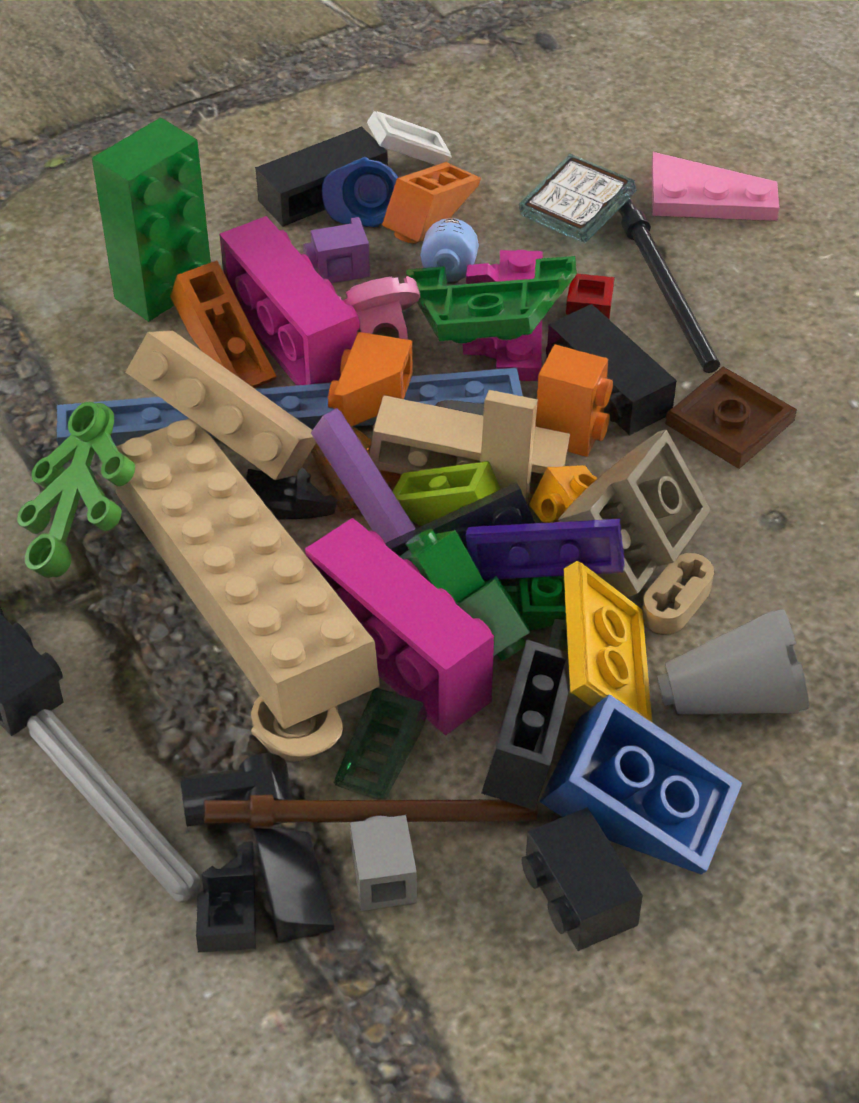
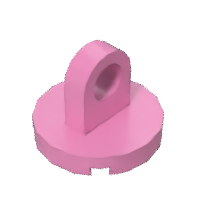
M392 276L371 280L351 287L350 290L346 291L347 299L343 300L346 305H352L357 312L361 332L375 334L382 327H390L397 331L400 339L408 340L407 327L402 311L418 302L420 293L417 282L408 276L404 279L405 283L402 284L399 283L398 277L393 278Z

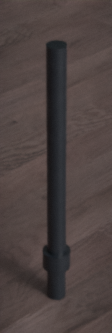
M628 193L618 194L614 199V203L622 216L621 225L627 237L634 240L703 371L705 373L715 372L720 367V362L650 234V223L641 210H637Z

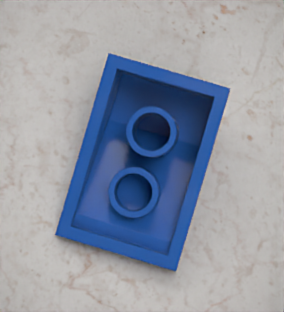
M609 694L579 717L539 802L562 817L588 807L609 841L695 873L703 874L708 870L742 783Z

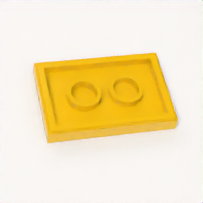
M576 561L564 568L570 692L591 707L610 694L652 722L643 610L583 563Z

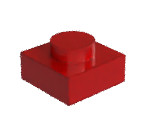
M577 273L569 284L566 315L592 304L604 316L610 319L615 277Z

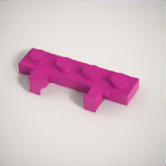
M500 250L499 265H490L488 263L467 265L466 284L534 279L536 259L543 258V251ZM542 320L531 334L522 335L513 340L488 337L477 338L472 342L463 343V355H486L496 359V369L517 368L520 381H538V374L542 369Z

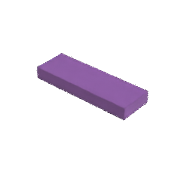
M336 408L323 415L311 434L371 529L378 533L385 543L415 530L416 528L342 412Z

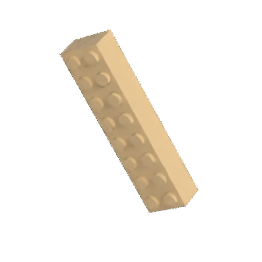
M188 418L173 422L165 428L144 436L129 439L125 443L116 446L120 453L135 464V473L132 479L123 486L114 485L117 496L258 694L263 698L283 729L380 687L375 641L205 429Z

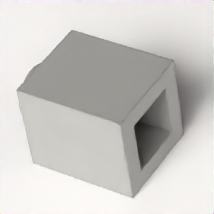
M406 815L395 817L373 816L365 821L351 822L352 858L361 911L417 903V871Z

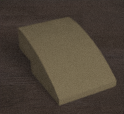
M667 429L641 443L603 473L568 507L558 520L559 522L620 519L625 561L624 572L597 575L627 597L638 594L658 566L673 563L711 509Z

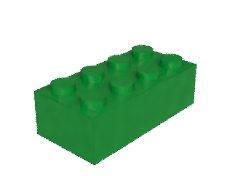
M161 117L92 157L114 299L148 322L174 306L170 296L177 275L211 263L198 140Z

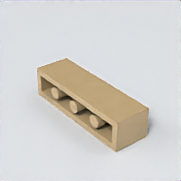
M174 331L147 332L126 370L128 375L274 480L297 475L298 470L301 469L316 444L311 434L312 429Z
M383 395L373 429L369 456L377 469L399 474L478 463L481 461L483 416ZM535 427L529 501H531L547 467L565 466L570 438L569 433Z

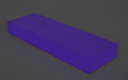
M620 519L468 527L466 532L468 553L483 580H490L495 576L498 579L564 576V568L576 561L583 563L596 574L624 572L625 561Z

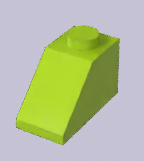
M485 461L402 473L393 490V494L409 519L423 526L499 491L501 488L490 462Z

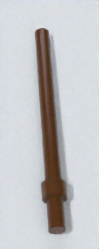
M249 795V800H204V823H248L249 829H272L273 823L365 821L373 816L395 817L406 815L407 822L536 821L538 815L537 804L535 809L532 810L500 799L273 800V795Z

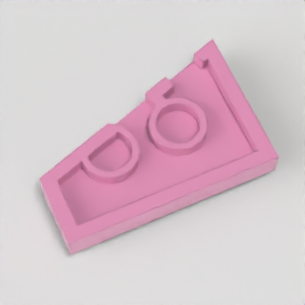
M653 152L652 216L777 221L779 213L777 181Z

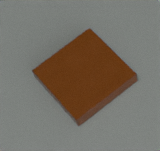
M723 366L670 409L666 414L665 424L740 469L795 421L797 409Z

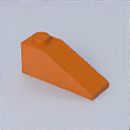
M447 162L399 177L396 180L382 226L395 231L394 236L401 241L412 244L423 241L426 232L432 224L441 219L452 217L479 186L481 178Z
M213 261L177 275L170 297L189 335L201 351L253 388L275 380L277 376L218 261Z

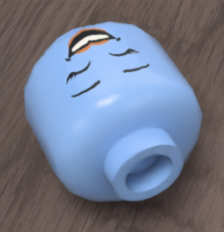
M455 218L441 219L432 224L426 232L420 253L422 266L424 268L445 266L447 282H455L465 278L467 265L475 263L479 247L477 235L472 227L464 221Z

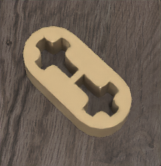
M684 553L679 555L673 563H669L643 597L644 625L652 632L658 634H673L681 630L712 590L714 567L711 562L702 555ZM692 575L694 576L685 586L681 584L682 578L689 579ZM671 601L674 602V609H665Z

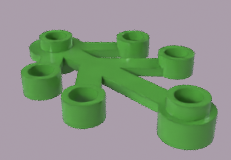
M88 401L79 405L73 411L68 421V430L71 435L48 457L40 459L32 470V480L45 490L34 500L26 502L21 507L17 516L18 524L33 534L42 532L49 524L51 518L50 509L59 501L49 534L45 533L36 537L28 546L25 554L26 566L45 578L60 577L70 567L72 558L66 541L80 497H82L88 509V521L102 531L113 529L121 518L122 511L120 506L105 497L90 468L96 451L103 463L101 467L102 476L114 485L123 486L127 484L135 473L134 462L118 451L111 438L114 413L103 403ZM73 457L71 465L64 470L63 465Z

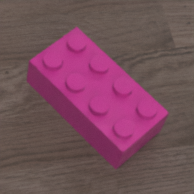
M267 216L220 233L223 273L260 343L296 386L331 383L333 380L339 381L343 352L345 349H352L357 336V330L360 329V320L353 306L350 304L346 305L336 294L332 283L328 279H323L315 271L308 256L300 254L291 244L287 233L284 230H279Z
M351 518L305 548V555L375 641L379 677L445 736L492 702L494 635H492L489 627L478 618L473 619L461 609L446 590L442 588L437 589L420 574L418 568L410 560L400 558L388 548L378 533L372 530L368 531L354 518Z

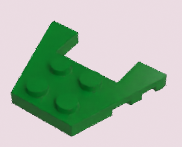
M575 256L536 259L534 279L447 286L445 266L407 269L406 275L417 282L420 293L417 304L438 340L469 343L477 338L497 337L501 340H513L522 335L531 334L577 275Z

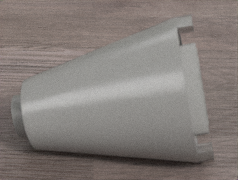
M785 610L770 611L665 662L666 673L657 675L664 706L674 704L677 714H798V712L809 709L801 662L797 660L793 646L796 645V641Z

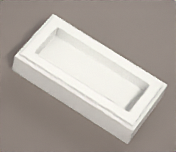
M374 111L367 121L369 128L381 147L434 165L444 162L448 163L452 158L450 151L438 132L378 111Z

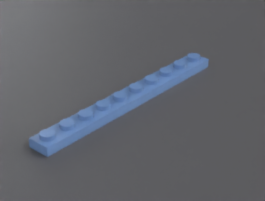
M517 368L412 376L404 400L433 406L443 400L484 404L489 390L523 396ZM331 383L256 389L312 430L323 415L334 410L328 407V393ZM160 397L94 402L105 404L114 413L111 438L115 446L123 444L129 439L141 437L165 428L173 422L188 419L187 416ZM82 403L57 405L58 446L71 435L68 430L69 418L73 411ZM377 416L355 426L375 425Z

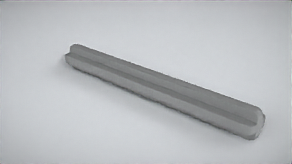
M44 709L37 715L31 716L27 722L30 736L175 901L186 902L191 896L196 895L201 888L199 875L53 712Z

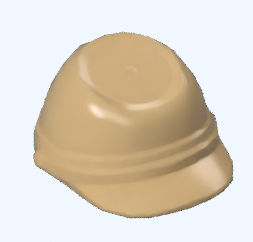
M261 696L254 701L251 712L253 724L251 733L253 736H256L272 754L281 756L286 762L309 759L331 748L342 735L343 723L337 706L286 729H283Z

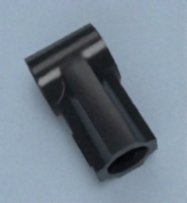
M271 753L253 755L245 759L240 764L239 769L181 777L180 781L187 827L209 824L204 823V800H249V795H273V800H292L287 763L281 756Z

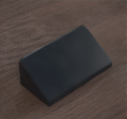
M279 828L253 829L256 854L278 943L335 930L309 832Z

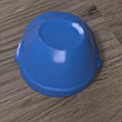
M367 157L355 160L348 165L333 170L325 177L322 184L324 207L333 220L342 224H351V218L359 217L362 226L379 227L380 223H383L396 180L399 177L390 167L380 161L369 160Z

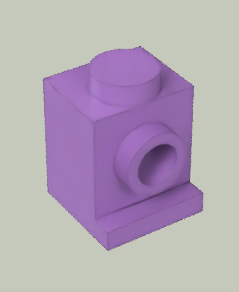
M359 217L351 218V224L311 230V243L303 244V251L310 259L315 271L323 279L336 283L370 277L369 242Z

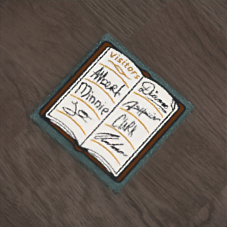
M569 154L518 205L522 216L586 243L637 190L635 180Z

